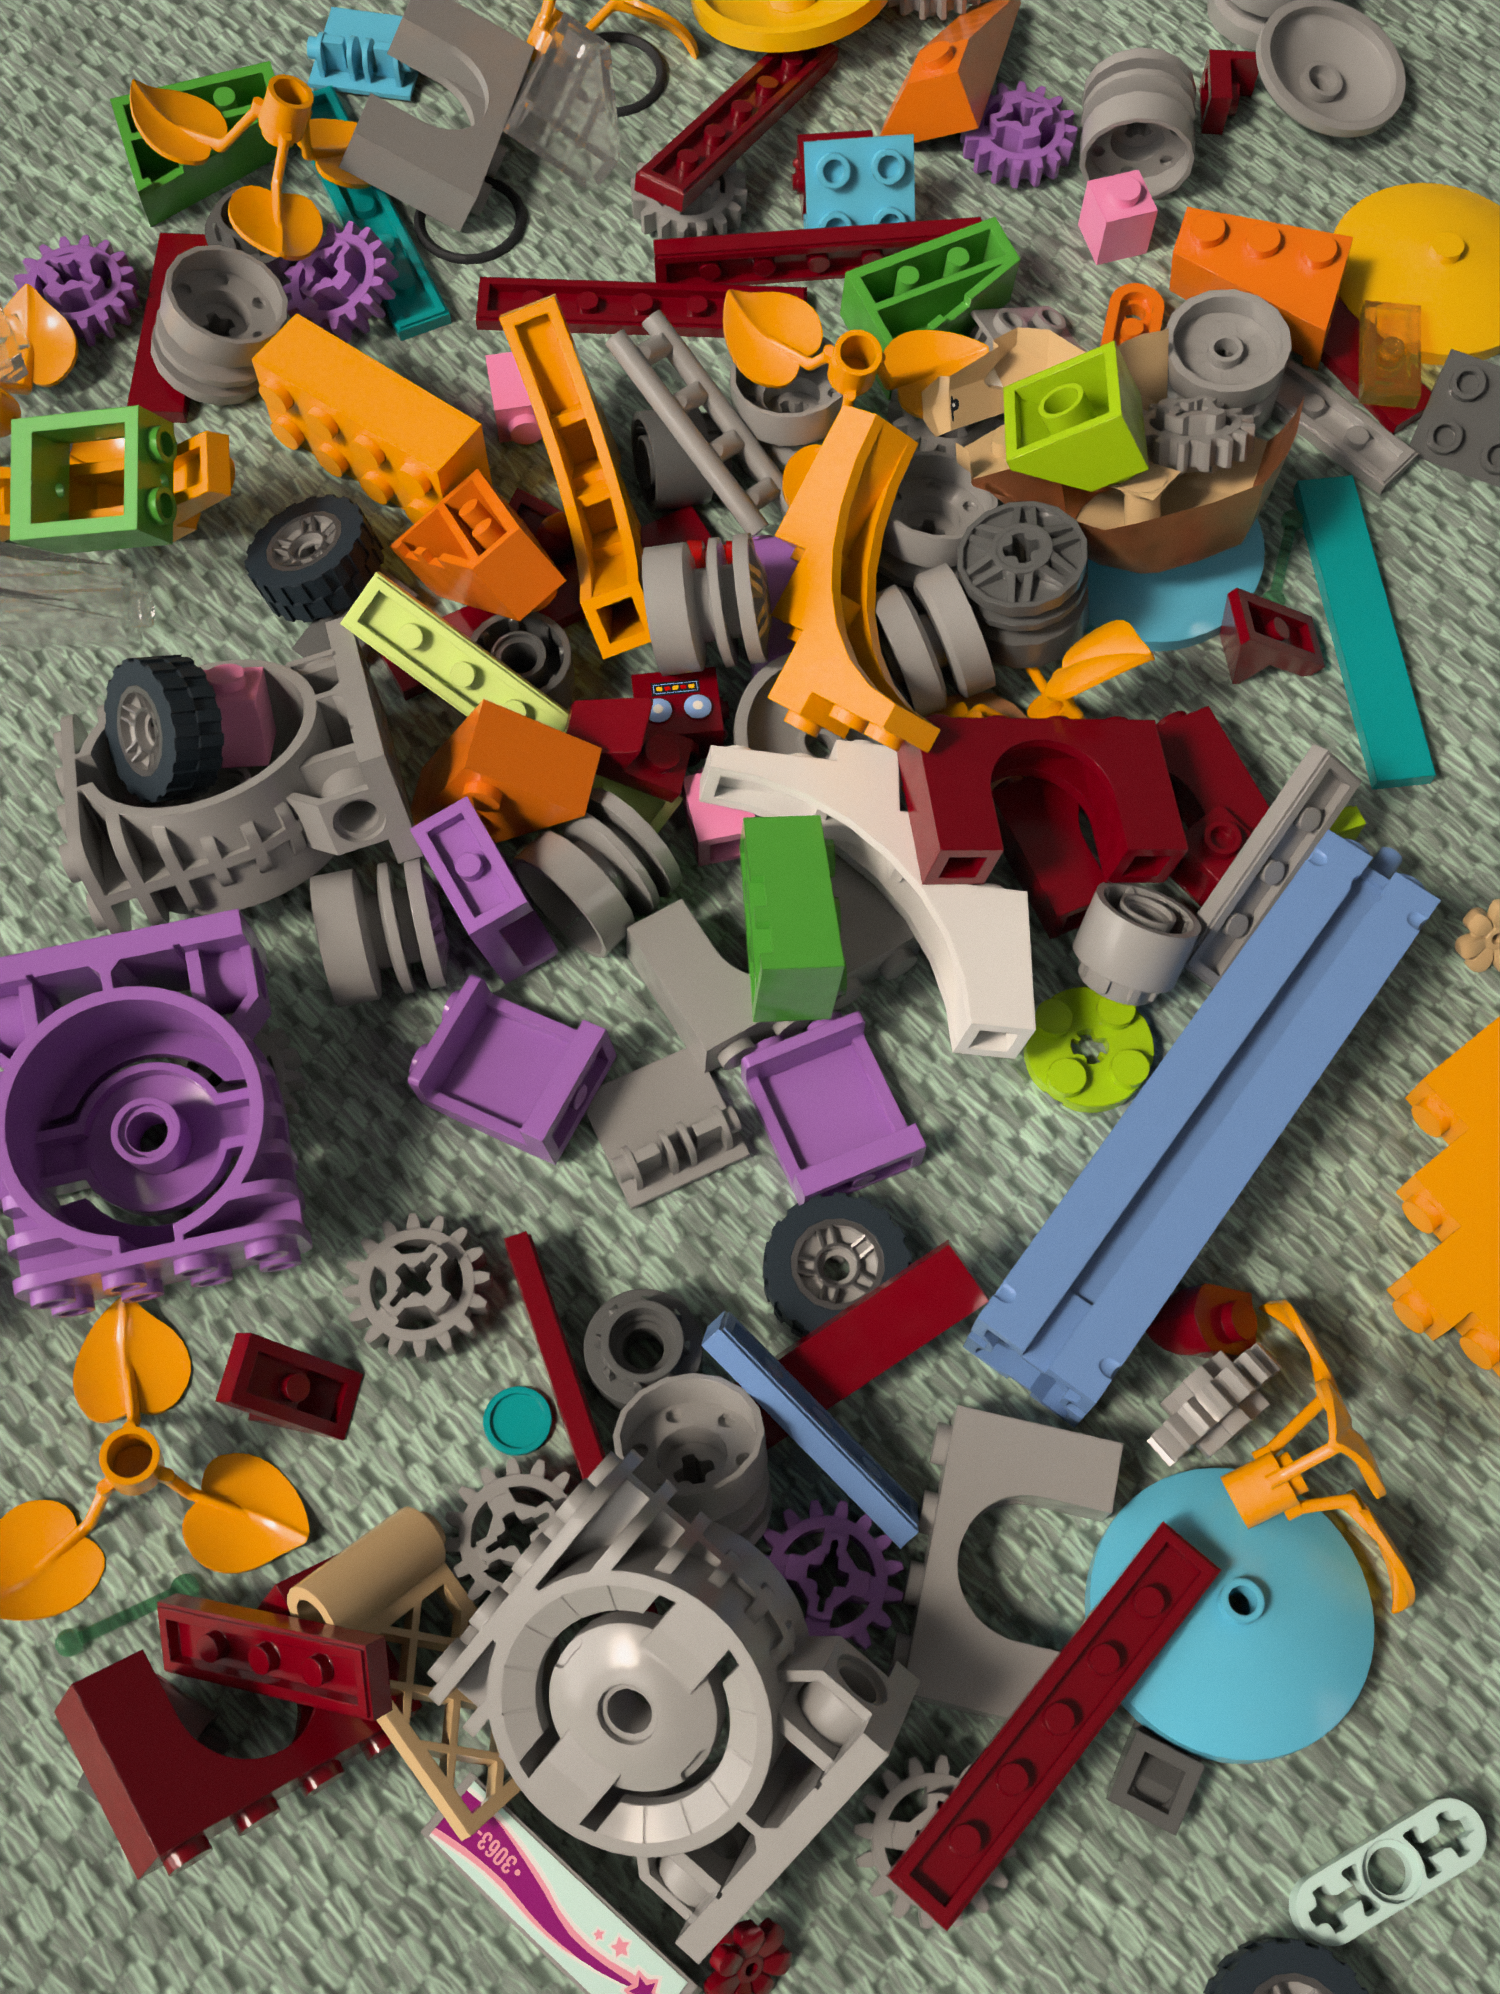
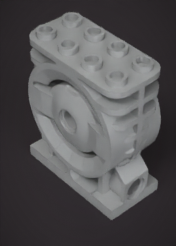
M344 617L325 622L331 649L288 662L285 665L262 660L244 659L219 661L197 666L203 670H208L222 664H236L242 668L264 667L276 726V736L269 766L220 768L215 785L208 788L209 792L205 795L156 803L140 801L137 795H132L127 790L125 782L120 780L116 772L117 768L114 760L111 759L109 741L105 733L106 713L104 712V704L97 708L98 723L89 735L76 714L61 717V731L53 733V739L63 767L55 769V776L65 804L57 806V814L68 843L59 846V853L65 872L71 882L77 883L82 881L89 893L86 895L87 907L98 931L101 932L108 929L111 934L132 930L129 900L134 898L138 899L151 925L155 926L169 923V912L187 915H208L238 908L241 910L261 904L297 887L322 869L335 855L339 856L382 841L389 840L398 864L423 856L419 845L410 831V828L415 826L387 716L357 636L340 624Z
M632 1449L622 1460L611 1451L588 1479L585 1478L554 1514L556 1519L523 1552L512 1566L513 1572L502 1586L499 1585L468 1621L470 1625L461 1637H457L429 1669L427 1675L437 1684L428 1697L440 1706L456 1688L478 1707L462 1728L474 1738L485 1723L490 1720L492 1734L500 1753L499 1757L503 1760L517 1786L544 1816L570 1835L592 1846L617 1854L637 1857L639 1878L686 1920L675 1944L699 1965L889 1756L920 1680L898 1661L884 1674L842 1636H809L802 1610L793 1591L782 1574L759 1549L727 1527L713 1522L702 1511L697 1516L676 1512L667 1504L678 1491V1488L667 1479L654 1493L633 1475L644 1461L643 1457ZM659 1595L674 1602L663 1616L646 1611ZM605 1611H615L602 1615L584 1626L560 1656L558 1635L563 1630L589 1615ZM730 1650L738 1665L727 1675L723 1682L716 1664ZM631 1690L642 1694L649 1704L638 1700ZM727 1696L730 1713V1731L727 1748L721 1762L702 1765L721 1734L726 1716Z

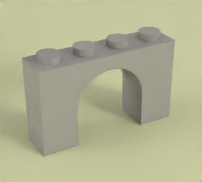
M410 0L387 54L448 89L464 107L471 126L457 130L435 127L370 93L339 168L460 232L469 213L480 216L489 197L492 185L486 183L484 179L486 174L494 178L507 150V147L498 142L500 137L506 140L509 139L521 113V110L513 106V103L516 100L522 104L534 79L535 73L528 70L527 66L535 47L453 0Z
M835 853V876L831 878L834 897H839L840 938L847 967V992L845 996H837L834 1010H838L855 1001L864 992V985L883 975L886 980H893L906 973L917 962L916 955H918L920 945L906 921L876 886ZM682 899L626 928V955L704 1073L708 1071L710 1073L720 1066L724 1070L736 1068L741 1065V1059L744 1056L751 1054L756 1049V1043L776 1035L787 1039L800 1032L811 1021L753 1022L749 974L733 967L720 956Z
M957 1405L953 1412L950 1424L937 1423L929 1463L942 1466L937 1493L924 1490L918 1515L919 1533L928 1535L923 1563L910 1561L902 1598L903 1604L915 1606L909 1635L896 1633L889 1663L890 1669L898 1661L920 1680L913 1700L1002 1722L1008 1719L1059 1651L1007 1639L989 1629L974 1614L963 1595L958 1576V1555L964 1534L969 1525L982 1514L997 1507L1014 1504L1035 1506L1102 1522L1113 1511L1123 1443Z

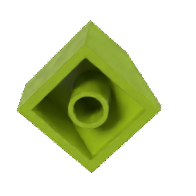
M1115 340L1003 387L1006 462L1011 471L1093 492L1111 484L1125 482L1134 475L1149 470L1141 393Z

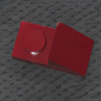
M1235 588L1227 594L1220 638L1232 684L1243 682L1269 665L1302 677L1311 676L1325 668L1312 616L1239 588Z
M644 697L575 700L571 705L564 732L602 748L596 770L597 775L670 803L681 794L694 740L648 723L653 705L652 699Z
M236 1333L215 1402L250 1413L249 1421L344 1441L363 1374L253 1333Z

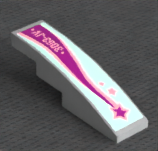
M469 1772L455 1790L469 1810L472 1811L486 1799L487 1785L475 1774ZM507 1804L471 1837L463 1841L456 1835L440 1810L435 1813L420 1833L584 1994H699L702 1988L595 1885L590 1883Z

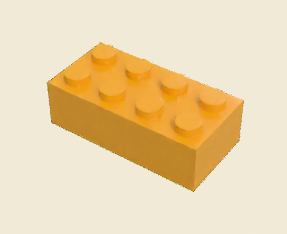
M296 313L251 359L260 385L259 393L266 403L272 422L270 427L276 438L292 450H297L301 446L313 453L319 464L333 476L341 477L345 473L360 482L364 492L375 502L385 505L390 501L405 510L407 517L413 524L477 468L492 484L481 423Z

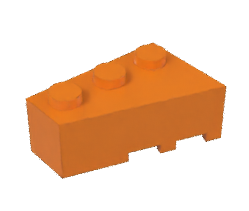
M1187 207L1173 250L1169 290L1185 300L1209 290L1236 289L1261 297L1277 308L1288 324L1292 344L1291 350L1303 356V364L1317 371L1344 281L1353 237Z
M478 468L389 546L426 587L437 596L516 621H521L530 612H537L545 608L556 596L558 588L567 581L522 518Z
M483 699L422 767L411 804L415 825L419 824L466 796L478 813L494 843L583 817L586 814L602 748Z

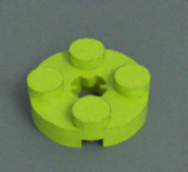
M1077 987L1059 992L1050 999L1044 1000L1038 1006L1035 1012L1036 1030L1024 1046V1059L1031 1079L1044 1093L1046 1091L1053 1099L1074 1111L1097 1113L1109 1111L1123 1105L1142 1087L1153 1062L1154 1043L1150 1028L1144 1017L1136 1010V1006L1112 1001L1089 987ZM1091 1035L1094 1042L1103 1043L1106 1054L1100 1052L1097 1057L1100 1062L1088 1064L1084 1054H1073L1071 1042L1078 1045L1081 1040L1079 1036Z

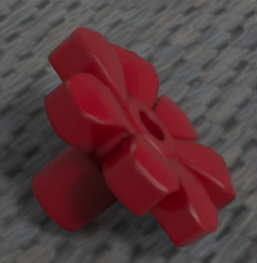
M766 1917L759 1926L752 1919L737 1923L734 1929L732 1928L712 1949L713 1953L709 1963L715 1971L703 1982L705 1994H769L775 1985L770 1975L781 1976L786 1974L792 1962L793 1953L782 1944L785 1939L784 1929L769 1917Z

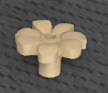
M1495 899L1490 904L1488 912L1483 908L1476 907L1466 913L1462 921L1470 932L1460 936L1455 941L1456 952L1465 959L1464 964L1474 972L1486 971L1491 963L1500 972V899Z

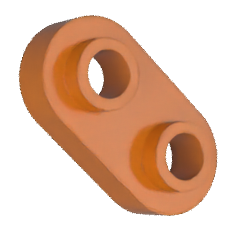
M1129 283L1117 288L1110 297L1100 346L1114 340L1117 346H1119L1121 343L1141 334L1160 331L1165 308L1161 295L1152 287L1140 283ZM1127 315H1136V316H1138L1141 320H1139V319H1137V318H1126V316H1127Z

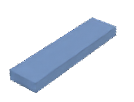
M724 1310L707 1326L701 1346L900 1549L919 1533L918 1503L730 1311L727 1313Z

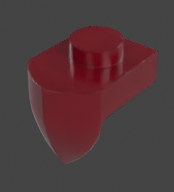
M517 488L508 504L522 518L554 564L558 565L576 557L566 513Z
M1209 1283L1184 1288L1169 1296L1145 1332L1155 1344L1174 1354L1211 1359L1222 1350L1234 1362L1244 1351L1250 1349L1256 1343L1257 1317L1253 1309L1252 1294Z

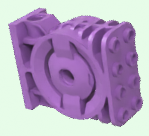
M239 908L0 957V1067L4 1070L0 1078V1177L9 1192V1195L3 1197L1 1201L3 1214L13 1219L15 1231L14 1235L6 1239L8 1254L19 1260L21 1277L12 1281L14 1296L31 1304V1309L51 1308L53 1318L79 1316L94 1311V1301L121 1295L122 1302L124 1303L147 1301L163 1296L165 1294L164 1285L190 1280L191 1287L219 1285L233 1280L232 1270L258 1264L260 1272H276L294 1268L302 1264L300 1254L308 1252L313 1248L311 1233L305 1227L303 1210L306 1209L303 1192L298 1188L296 1170L299 1169L297 1154L291 1148L288 1115L282 1098L280 1084L265 1055L253 1041L272 1014L265 974L269 973L266 951ZM191 989L192 997L179 992ZM233 1013L231 1018L227 1020V1014ZM169 1057L180 1058L202 1065L218 1075L227 1085L247 1083V1087L218 1093L198 1073L181 1065L165 1062L142 1063L123 1069L111 1077L109 1076L119 1069L138 1061ZM103 1080H105V1081L93 1092V1090H94ZM85 1103L76 1124L50 1129V1125L77 1117ZM166 1124L168 1132L165 1142L156 1150L142 1152L140 1143L144 1132L153 1125ZM240 1156L227 1180L204 1205L182 1220L171 1224L159 1226L132 1225L107 1216L86 1198L61 1206L56 1197L92 1188L112 1205L132 1214L140 1216L171 1214L187 1207L190 1208L206 1198L221 1182L232 1157Z

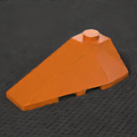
M992 0L980 3L979 5H972L966 9L965 14L959 15L918 52L888 111L879 136L914 134V143L979 129L1021 5L1020 0Z

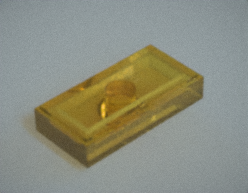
M1365 300L1360 311L1359 403L1415 409L1421 397V305Z

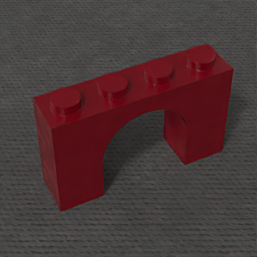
M1206 706L1188 714L1185 711H1176L1162 718L1156 726L1179 814L1187 828L1189 829L1214 807L1221 805L1253 833L1270 807L1210 707ZM1022 775L1009 777L999 783L992 791L1004 847L1003 854L1023 891H1027L1028 900L1049 939H1052L1080 927L1096 888L1100 883L1105 882L1103 872L1082 835L1079 825V811L1082 807L1073 796L1054 783L1032 776L1025 778Z
M934 714L923 717L940 729L929 753L905 741L897 753L922 885L984 884L1004 851L991 783L1010 776H1032L1052 782L1067 791L1081 805L1088 816L1093 830L1105 883H1164L1189 850L1155 720L1127 719L1122 716L1106 719H1070L1066 716L1010 718L1005 715L968 718Z
M334 1556L275 1584L257 1610L291 1616L287 1606L289 1590ZM386 1642L389 1680L398 1681L400 1665ZM143 1649L71 1684L54 1711L138 1880L162 1866L165 1867L169 1877L187 1869L213 1850L209 1839L232 1826H234L238 1836H243L280 1812L281 1809L277 1800L300 1788L304 1798L311 1797L345 1774L341 1764L363 1752L366 1760L371 1762L395 1747L377 1720L370 1721L297 1703L298 1713L295 1732L289 1746L285 1749L256 1759H238L218 1754L199 1743L183 1726ZM391 1696V1699L396 1704V1696ZM412 1699L410 1719L421 1709L422 1704L420 1700Z

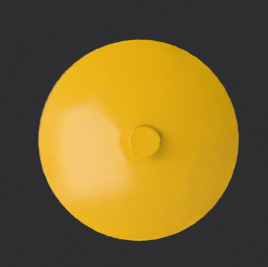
M691 0V5L699 25L717 40L749 51L783 53L823 46L850 35L878 15L888 0Z
M1409 183L1375 192L1359 201L1343 216L1334 233L1351 236L1353 241L1339 299L1395 356L1418 363L1444 365L1451 349L1482 360L1500 354V205L1477 193L1455 186L1437 183Z

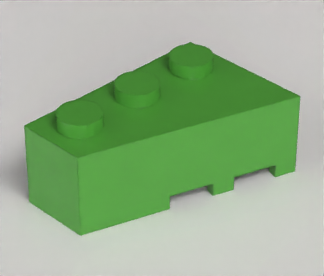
M267 61L157 88L185 92L214 105L223 115L227 123L228 133L251 108L254 97H260L264 100L269 80L275 75L271 62ZM130 94L110 99L136 188L150 227L243 178L276 158L278 147L269 144L264 139L258 123L259 118H257L226 152L218 153L211 149L209 159L205 164L191 166L171 161L155 152L140 135L131 114Z
M992 217L847 271L845 273L840 316L849 331L864 330L875 336L882 347V352H884V349L894 338L909 331L938 330L968 336L972 329L978 325L970 315L972 310L998 309L1010 302L1021 259L996 217ZM876 374L875 378L889 401L892 390H886Z
M821 815L743 818L739 851L753 1022L831 1019L837 996H845L847 992V967L840 938L839 897H834L831 878L835 876L836 865L833 839H824Z

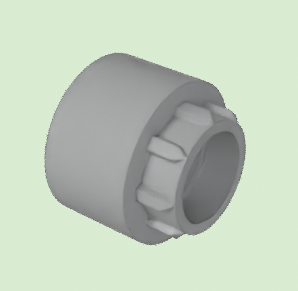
M1100 883L1096 888L1073 941V950L1080 963L1078 969L1080 978L1096 993L1118 1003L1140 1006L1153 1002L1159 993L1169 992L1175 987L1201 932L1200 922L1182 904L1151 888L1135 883Z

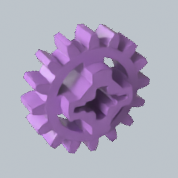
M1019 81L1015 91H1009L1003 83L997 84L996 95L990 94L979 129L961 132L960 142L964 143L963 158L975 159L973 171L976 174L987 169L992 172L991 183L993 184L998 183L1002 177L1010 178L1012 188H1018L1020 180L1028 178L1029 182L1034 187L1040 185L1043 173L1047 177L1055 179L1058 177L1060 166L1068 167L1078 128L1072 125L1074 119L1073 110L1061 111L1063 103L1061 96L1053 97L1050 100L1045 98L1046 87L1044 86L1038 87L1032 93L1027 91L1026 84L1022 81Z
M348 221L343 232H341L334 223H329L326 236L321 238L315 252L306 259L299 260L296 266H289L284 271V274L291 281V283L283 286L288 298L287 314L292 318L297 313L334 336L336 334L346 343L350 342L352 329L356 327L364 334L370 332L367 320L372 315L382 319L386 315L380 306L382 300L395 299L396 292L387 284L399 277V272L391 264L395 258L393 253L369 227L361 230L353 221Z
M83 235L78 245H71L66 236L60 237V248L52 250L50 247L42 244L39 246L42 255L39 260L25 258L22 261L28 274H17L14 276V282L18 290L25 284L34 287L69 322L76 337L84 338L89 347L95 346V335L101 332L111 339L114 338L116 334L112 325L116 322L129 325L132 320L128 309L139 308L140 306L136 293L140 289V285L133 267L130 266L126 254L123 251L114 253L110 241L106 239L99 243L97 247H93L89 235ZM109 279L112 280V281H111L110 289H109L108 284H107V281H108Z
M818 1499L811 1500L808 1519L802 1521L791 1509H787L783 1512L782 1516L787 1531L781 1535L777 1531L767 1528L762 1535V1539L767 1547L772 1550L770 1556H765L782 1574L789 1587L797 1590L807 1607L804 1619L809 1636H842L845 1640L852 1639L855 1645L862 1651L867 1650L872 1644L866 1628L871 1624L877 1629L887 1631L892 1621L881 1610L883 1604H899L903 1597L901 1591L888 1586V1579L897 1576L904 1569L902 1562L894 1560L885 1561L883 1553L893 1541L887 1534L873 1539L868 1533L873 1520L867 1514L860 1517L857 1523L847 1520L848 1504L845 1501L840 1500L833 1516H826L823 1514ZM824 1532L821 1545L806 1555L786 1554L789 1548L798 1540L811 1534ZM848 1540L853 1541L866 1555L873 1576L869 1572L857 1569L846 1551ZM830 1548H834L833 1564L836 1565L835 1576L845 1580V1587H834L829 1598H826L822 1612H819L817 1610L819 1595L816 1594L817 1582L806 1578L807 1571L818 1572L823 1561L826 1562ZM846 1603L868 1605L865 1611L849 1624L837 1628H829L832 1613Z

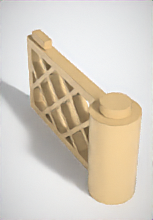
M406 1506L398 1509L293 1586L287 1594V1606L291 1617L385 1636V1641L402 1644L398 1681L390 1680L391 1696H396V1704L392 1700L393 1710L377 1719V1722L456 1835L463 1841L471 1837L517 1795L521 1789L517 1786L512 1776L503 1782L504 1769L507 1768L499 1757L500 1753L497 1749L492 1730L489 1751L457 1746L460 1708L472 1710L478 1708L457 1688L442 1703L445 1705L441 1743L420 1740L409 1724L412 1699L435 1703L428 1697L434 1687L413 1684L417 1647L444 1652L469 1627L470 1623L468 1621L478 1608L467 1597V1592L445 1563L446 1550L444 1544L446 1543V1536L441 1524L430 1513ZM435 1590L453 1614L451 1637L419 1632L422 1600ZM405 1614L404 1629L390 1626ZM433 1757L440 1758L439 1766ZM456 1761L488 1766L486 1799L472 1811L469 1810L454 1788Z

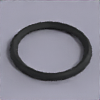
M618 31L600 32L590 35L585 40L580 52L570 47L558 74V83L562 93L572 105L594 116L608 118L624 117L648 108L659 98L667 80L666 64L660 52L643 38ZM609 42L625 43L637 47L645 52L653 61L656 68L655 84L646 96L630 105L609 108L591 104L579 97L569 82L568 73L570 66L582 51L591 46Z
M485 176L484 181L492 185L493 189L505 195L512 203L516 221L514 229L505 241L495 248L482 253L459 254L445 250L435 244L425 228L426 214L417 209L414 215V230L424 248L442 260L465 265L481 264L495 260L508 253L524 234L527 214L521 197L504 182Z

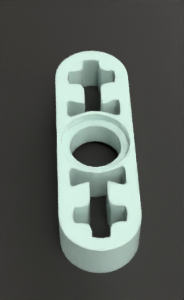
M1444 1798L1425 1802L1300 1878L1292 1888L1289 1897V1913L1294 1926L1306 1939L1317 1944L1340 1946L1350 1942L1475 1865L1484 1854L1487 1842L1486 1829L1481 1817L1470 1805L1458 1799ZM1439 1814L1446 1821L1460 1820L1465 1830L1457 1837L1461 1851L1457 1854L1451 1847H1440L1422 1856L1433 1867V1871L1426 1875L1425 1866L1420 1854L1414 1846L1404 1839L1403 1834L1410 1830L1413 1842L1423 1843L1437 1835L1440 1831L1439 1823L1436 1820ZM1384 1847L1398 1854L1405 1867V1880L1402 1887L1397 1892L1389 1895L1377 1890L1371 1883L1368 1875V1862L1371 1855L1376 1850ZM1350 1867L1351 1877L1356 1889L1372 1904V1908L1364 1913L1362 1901L1352 1899L1336 1910V1919L1340 1925L1335 1930L1328 1923H1313L1309 1912L1317 1906L1312 1892L1319 1888L1325 1895H1338L1353 1885L1342 1876V1871Z

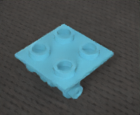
M331 7L324 32L320 31L317 37L309 36L307 40V56L309 59H315L307 83L308 86L321 89L332 85L334 90L338 92L368 96L372 93L378 97L411 101L419 72L387 54L403 16Z
M914 134L803 142L806 214L803 215L804 229L915 221Z

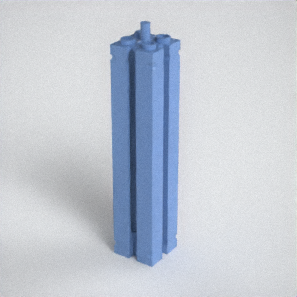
M1327 830L1309 858L1306 859L1004 1279L995 1295L991 1297L977 1317L963 1347L1006 1379L1010 1377L1031 1392V1397L1074 1428L1100 1399L1117 1371L1124 1364L1416 938L1420 929L1441 900L1426 891L1423 884L1410 875L1396 872L1403 860L1396 850L1382 847L1373 858L1360 843L1352 839L1342 838L1331 830Z

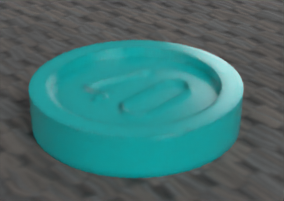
M515 1386L504 1389L491 1399L485 1409L483 1417L484 1432L491 1445L501 1453L510 1456L530 1454L540 1448L550 1434L552 1427L550 1407L544 1397L531 1388Z

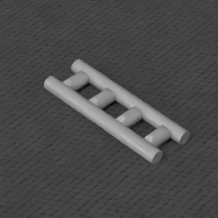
M659 309L642 323V326L651 338L635 345L625 330L622 329L610 337L605 345L746 533H751L753 538L769 525L760 513V509L774 501L784 516L789 509L782 491L783 474ZM665 357L687 385L673 395L651 367V365ZM701 405L723 433L710 443L707 442L687 415ZM737 453L759 481L746 491L743 490L723 463Z

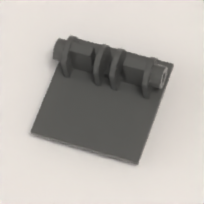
M1451 349L1442 371L1435 381L1431 396L1409 446L1419 453L1417 457L1500 488V366Z

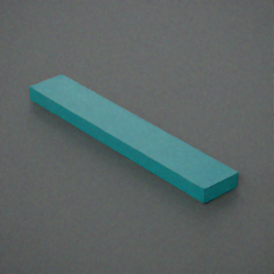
M332 85L312 91L314 101L311 107V119L325 118L350 121ZM310 161L343 228L348 221H353L361 230L369 227L393 253L395 258L391 264L399 272V277L387 284L396 292L395 299L382 300L381 303L400 341L451 324L450 313L389 194L374 186L365 189H351L331 183L319 174L315 161Z
M1353 475L1297 480L1293 493L1371 788L1376 790L1431 784L1436 776Z

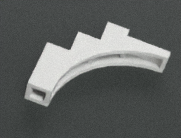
M836 740L829 759L814 758L804 753L788 755L756 751L740 745L728 747L711 745L700 778L699 802L748 811L761 817L821 815L824 839H833L835 853L876 886L906 921L929 960L946 1007L952 1053L1016 1059L1036 1030L1027 891L1004 889L1002 886L993 883L977 885H922L908 812L900 811L898 752L885 745H877L867 740Z

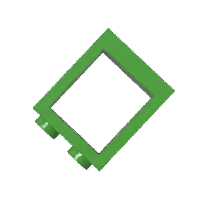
M139 405L11 419L10 541L46 555L173 545V522L177 514L176 500L173 495L174 460L177 456L174 423ZM125 438L124 515L69 520L70 444Z

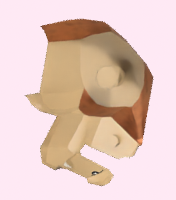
M1017 327L994 339L992 351L951 376H939L921 392L923 420L934 436L938 437L951 430L1004 413L1003 387L1085 352L1049 329ZM1169 328L1141 334L1118 346L1141 393L1143 410L1149 411L1150 404H1157L1160 400L1167 398ZM1304 397L1295 415L1279 433L1269 441L1255 437L1254 451L1252 454L1247 455L1245 462L1232 461L1231 468L1221 467L1219 471L1214 473L1191 472L1177 476L1180 471L1154 464V462H1148L1149 470L1136 474L1125 482L1111 484L1090 492L1011 471L1006 462L1005 424L965 447L955 442L956 459L960 466L971 473V484L973 487L990 492L1004 504L1008 502L1037 501L1059 507L1077 520L1087 538L1088 559L1100 565L1140 574L1159 573L1201 561L1242 544L1268 499L1296 437Z

